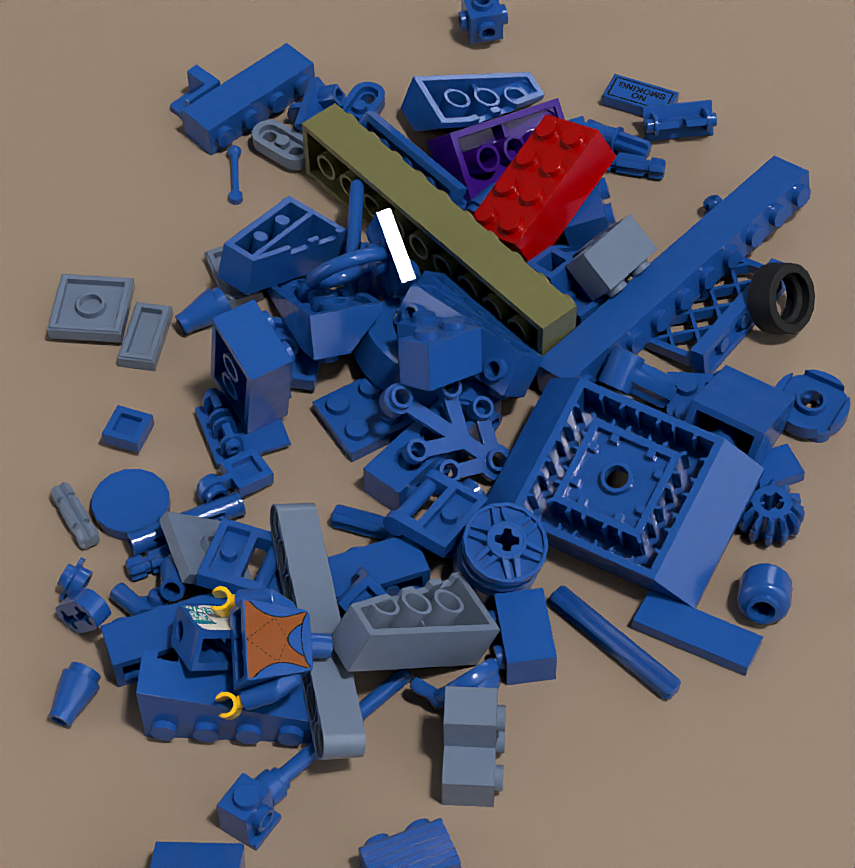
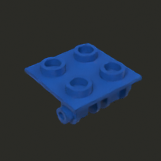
M217 388L206 390L203 406L195 408L217 467H220L221 461L252 447H255L259 454H263L291 445L281 418L247 434L228 404L224 393Z

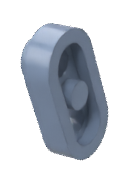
M276 120L261 121L254 126L252 130L253 146L258 152L288 169L300 170L305 168L302 134Z

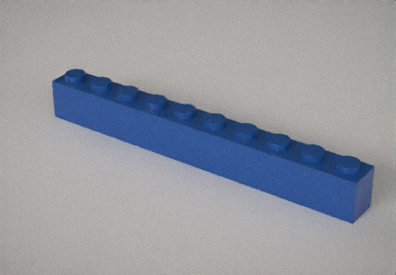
M775 155L655 258L646 269L632 278L621 291L609 298L544 355L536 372L539 390L543 392L550 378H583L600 386L602 383L598 379L613 346L620 347L633 354L642 351L644 346L659 332L664 331L681 312L689 309L693 302L707 289H711L731 268L736 267L743 257L758 247L777 227L782 226L787 218L808 202L811 194L809 171Z

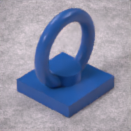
M391 208L376 212L365 231L369 241L365 248L340 255L312 269L305 278L307 287L313 290L330 289L373 274L375 277H382L389 297L397 299L405 296L411 283H414L416 280V276Z

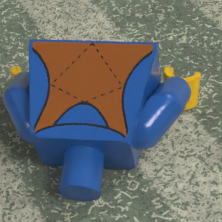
M218 586L212 591L215 598H227L224 605H214L210 608L218 617L225 618L230 616L234 690H241L238 696L229 692H221L216 696L215 701L217 702L232 699L233 701L232 710L228 713L219 714V717L233 720L241 714L243 707L246 710H252L279 701L298 688L301 678L312 671L313 658L328 659L331 657L333 650L331 634L311 633L310 614L308 611L296 608L292 601L272 588L239 589L236 594H232L226 587Z

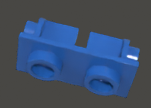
M712 100L643 106L644 139L653 141L714 135L713 127L717 126V116L715 112L712 113Z

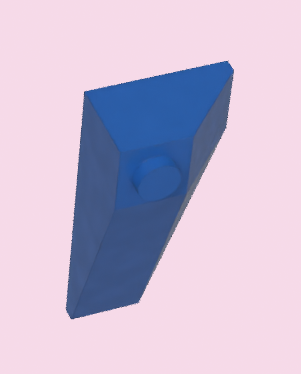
M530 72L413 76L401 105V110L414 131L446 130L476 125L540 101L545 94Z
M301 277L266 288L302 351L319 363L334 362L339 359V355L350 354L383 311V303L370 294L358 293L356 298L349 296V289L342 287L313 290L307 287L305 278Z

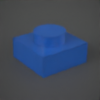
M117 405L102 432L103 443L139 453L154 426L153 415Z

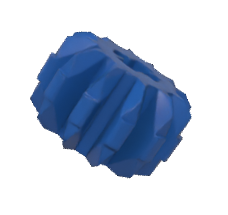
M773 478L768 483V486H764L759 482L739 521L740 533H750L751 543L759 539L764 540L767 548L774 540L784 546L788 541V537L796 538L800 531L801 522L804 520L805 511L803 510L804 507L801 506L800 493H790L789 483L782 487L776 486Z

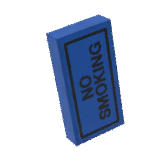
M614 74L602 95V105L643 117V106L677 103L679 92Z

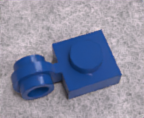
M252 447L221 461V476L208 474L201 478L197 484V496L205 504L229 495L228 489L233 488L242 498L274 483V473L256 448Z

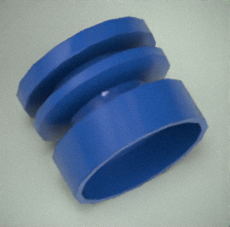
M509 502L491 503L477 510L467 522L452 561L453 572L461 571L482 604L494 607V594L531 588L547 556L549 545L546 530L538 517L523 506Z

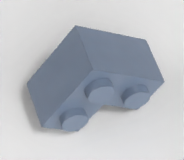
M629 214L593 237L572 255L574 258L565 266L592 301L605 293L611 298L627 285L625 281L630 276L632 278L650 265L647 258L657 250V247L632 215Z
M446 686L442 805L494 807V792L503 791L504 765H496V753H505L506 705H497L498 688Z

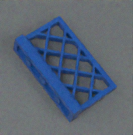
M743 257L736 267L731 268L721 277H731L732 284L707 289L694 301L711 299L712 306L692 310V307H690L687 311L681 312L665 329L666 334L653 337L644 348L692 367L693 373L713 374L755 326L749 314L747 303L748 288L751 280L738 282L736 275L745 273L755 274L764 264ZM773 258L768 262L784 263ZM783 280L780 281L777 288L776 301L786 290ZM731 294L737 295L733 302L719 305L717 303V297ZM716 316L717 320L713 325L697 327L696 320ZM685 322L691 323L692 329L671 332L670 325ZM696 339V344L689 352L675 346V343Z

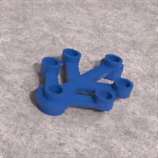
M460 380L450 384L453 387V394L447 392L444 386L435 389L438 397L442 399L448 421L414 400L412 391L406 385L400 383L392 384L380 394L379 405L387 416L398 418L406 414L442 437L430 441L414 438L407 442L402 448V456L407 463L416 465L426 458L461 450L474 459L462 463L448 459L438 464L435 470L444 474V467L450 468L453 474L452 479L456 481L478 474L488 481H496L511 452L497 442L490 419L494 413V404L488 397L479 396L468 404L467 408L468 415L476 422L480 442H478L469 434L458 398L462 392ZM396 392L403 397L404 404H401L396 400ZM477 403L484 407V415L478 412ZM411 446H416L419 449L420 457H415L412 454ZM493 456L499 460L500 467L494 465L492 461Z

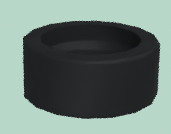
M770 262L761 266L753 275L748 288L747 303L749 314L754 324L762 332L794 334L801 331L810 321L815 303L814 284L808 271L795 263ZM783 280L786 287L787 300L783 315L780 317L777 311L776 293L780 281Z

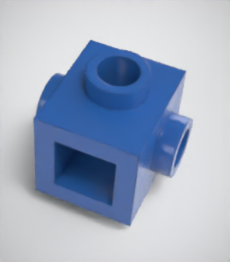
M461 0V11L458 12L461 32H467L470 44L503 39V25L508 24L506 5H500L499 0Z

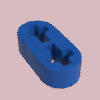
M88 588L70 593L56 607V612L62 622L72 631L80 634L96 630L111 615V610L104 599Z

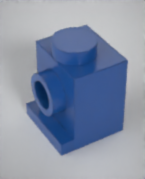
M245 773L239 776L217 804L221 830L255 851L258 850L282 819L281 814L274 810L271 789Z

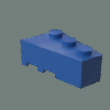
M287 196L224 243L218 278L244 294L249 295L307 275L318 265L342 255L347 229L293 197Z

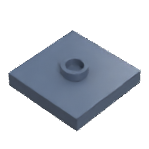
M61 274L47 328L49 338L122 343L135 290L134 278Z
M166 511L159 519L181 581L182 583L196 585L197 572L221 521ZM247 568L243 578L253 580Z

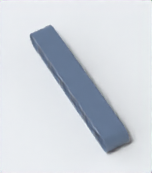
M313 502L272 504L269 518L270 531L283 596L292 601L296 608L308 611L310 614L311 633H330L332 636L341 621L316 505ZM333 649L331 657L328 659L313 658L312 671L301 678L316 756L318 760L363 757L366 750V734L353 673L346 670Z

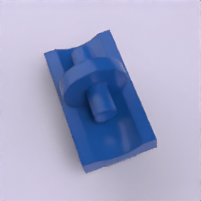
M319 77L310 78L302 102L291 104L287 116L294 124L293 128L296 131L302 132V123L334 103L339 107H343L346 95L338 84L325 86Z

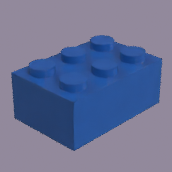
M255 299L212 318L210 374L220 391L224 393L228 404L247 434L288 415L289 399L291 398L290 386L291 381H293L292 366L295 362V356L290 345L286 341L281 342L275 333L276 327L271 315L267 310L261 311Z

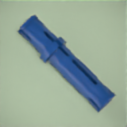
M235 491L232 494L199 505L180 514L221 521L222 518L233 519L246 514V510L240 494ZM162 516L158 517L157 522L126 532V539L134 556L168 544L159 522Z

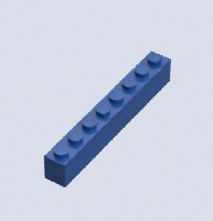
M392 535L383 541L363 547H352L346 552L328 557L336 599L360 577L356 570L361 565L379 582L391 597L398 595L402 588L413 586L415 589L422 588L430 580V568L420 545L404 535ZM276 570L269 588L283 595L279 571ZM212 592L199 593L184 601L171 605H159L151 611L131 617H120L111 623L101 625L106 651L118 687L138 682L143 649L158 651L157 659L178 661L179 655L171 646V637L177 608L180 605L187 603L225 604L227 598H215ZM338 604L340 617L342 619L346 611Z

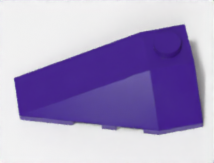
M556 98L428 140L427 143L433 160L467 187L463 199L468 202L491 183L498 181L546 114L564 120L565 118L559 99Z

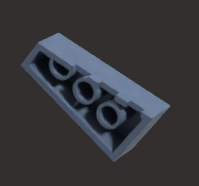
M459 571L452 573L448 580L445 581L436 578L429 580L422 588L415 589L413 586L402 588L398 595L392 597L386 593L351 604L333 632L332 640L333 649L348 672L477 665L500 629L466 578Z

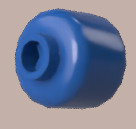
M759 563L750 566L743 572L739 582L737 601L741 613L749 620L760 624H771L783 619L791 607L793 588L790 576L781 567L770 563Z

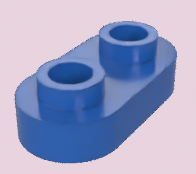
M374 82L359 83L352 88L346 97L344 106L340 108L346 113H351L358 123H361L365 112L375 111L377 114L382 112L385 107V91L381 85Z

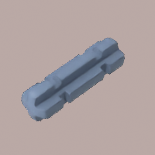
M62 482L59 486H54L51 489L52 499L57 508H60V513L72 534L76 536L75 539L79 546L83 549H89L91 546L97 545L100 541L98 531L94 524L90 523L91 519L78 497L74 495L75 492L71 485Z

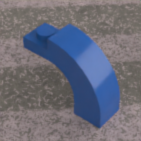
M385 295L381 301L383 303V311L353 350L361 370L382 391L392 384L400 383L398 341L393 324L398 300ZM407 386L412 391L414 400L426 408H429L436 402L438 397L436 390L429 392ZM396 392V400L404 403L403 397Z

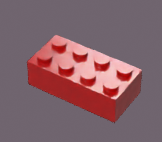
M546 114L472 216L487 231L494 232L500 242L511 251L519 253L527 263L546 248L555 244L612 164L616 155L599 130Z

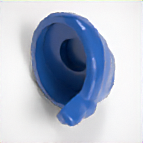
M489 658L439 689L415 676L410 683V688L416 694L426 697L429 703L436 709L444 708L446 686L498 688L499 690L500 665L495 658Z

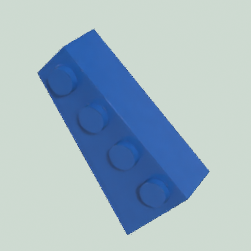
M142 650L136 696L146 737H154L159 740L194 738L202 742H213L217 739L238 740L245 744L266 741L280 742L288 746H296L313 741L301 682L298 688L279 701L252 710H246L243 707L241 714L237 718L226 720L218 715L230 712L233 708L232 699L217 702L215 698L221 692H229L236 696L240 695L241 690H234L233 670L191 671L180 657H178L177 662L157 659L158 651Z

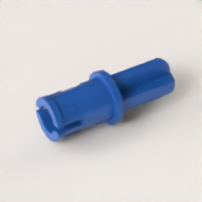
M589 119L586 122L587 127L600 131L612 151H614V154L616 151L643 155L647 156V158L650 155L652 144L648 140L625 133L623 127H610L593 119Z

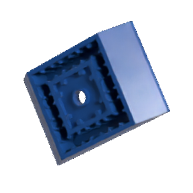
M550 378L487 496V505L509 502L523 506L540 520L546 530L549 546L640 587L652 590L696 609L765 470L727 439L583 378ZM612 472H625L629 476L628 482L621 488L608 486L606 480Z

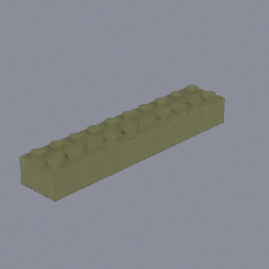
M334 103L302 123L306 174L347 209L349 207L350 184L353 180H361L364 183L362 222L368 227L376 212L391 208L408 257L416 263L421 274L424 271L446 273L542 356L576 328L577 305L569 295L563 294L555 288L544 274L537 273L524 261L519 253L511 251L500 242L494 232L487 231L475 221L470 212L462 210L451 201L445 191L438 190L426 179L421 171L414 170L403 160L397 151L389 149L374 132H369L358 123L351 113H346Z

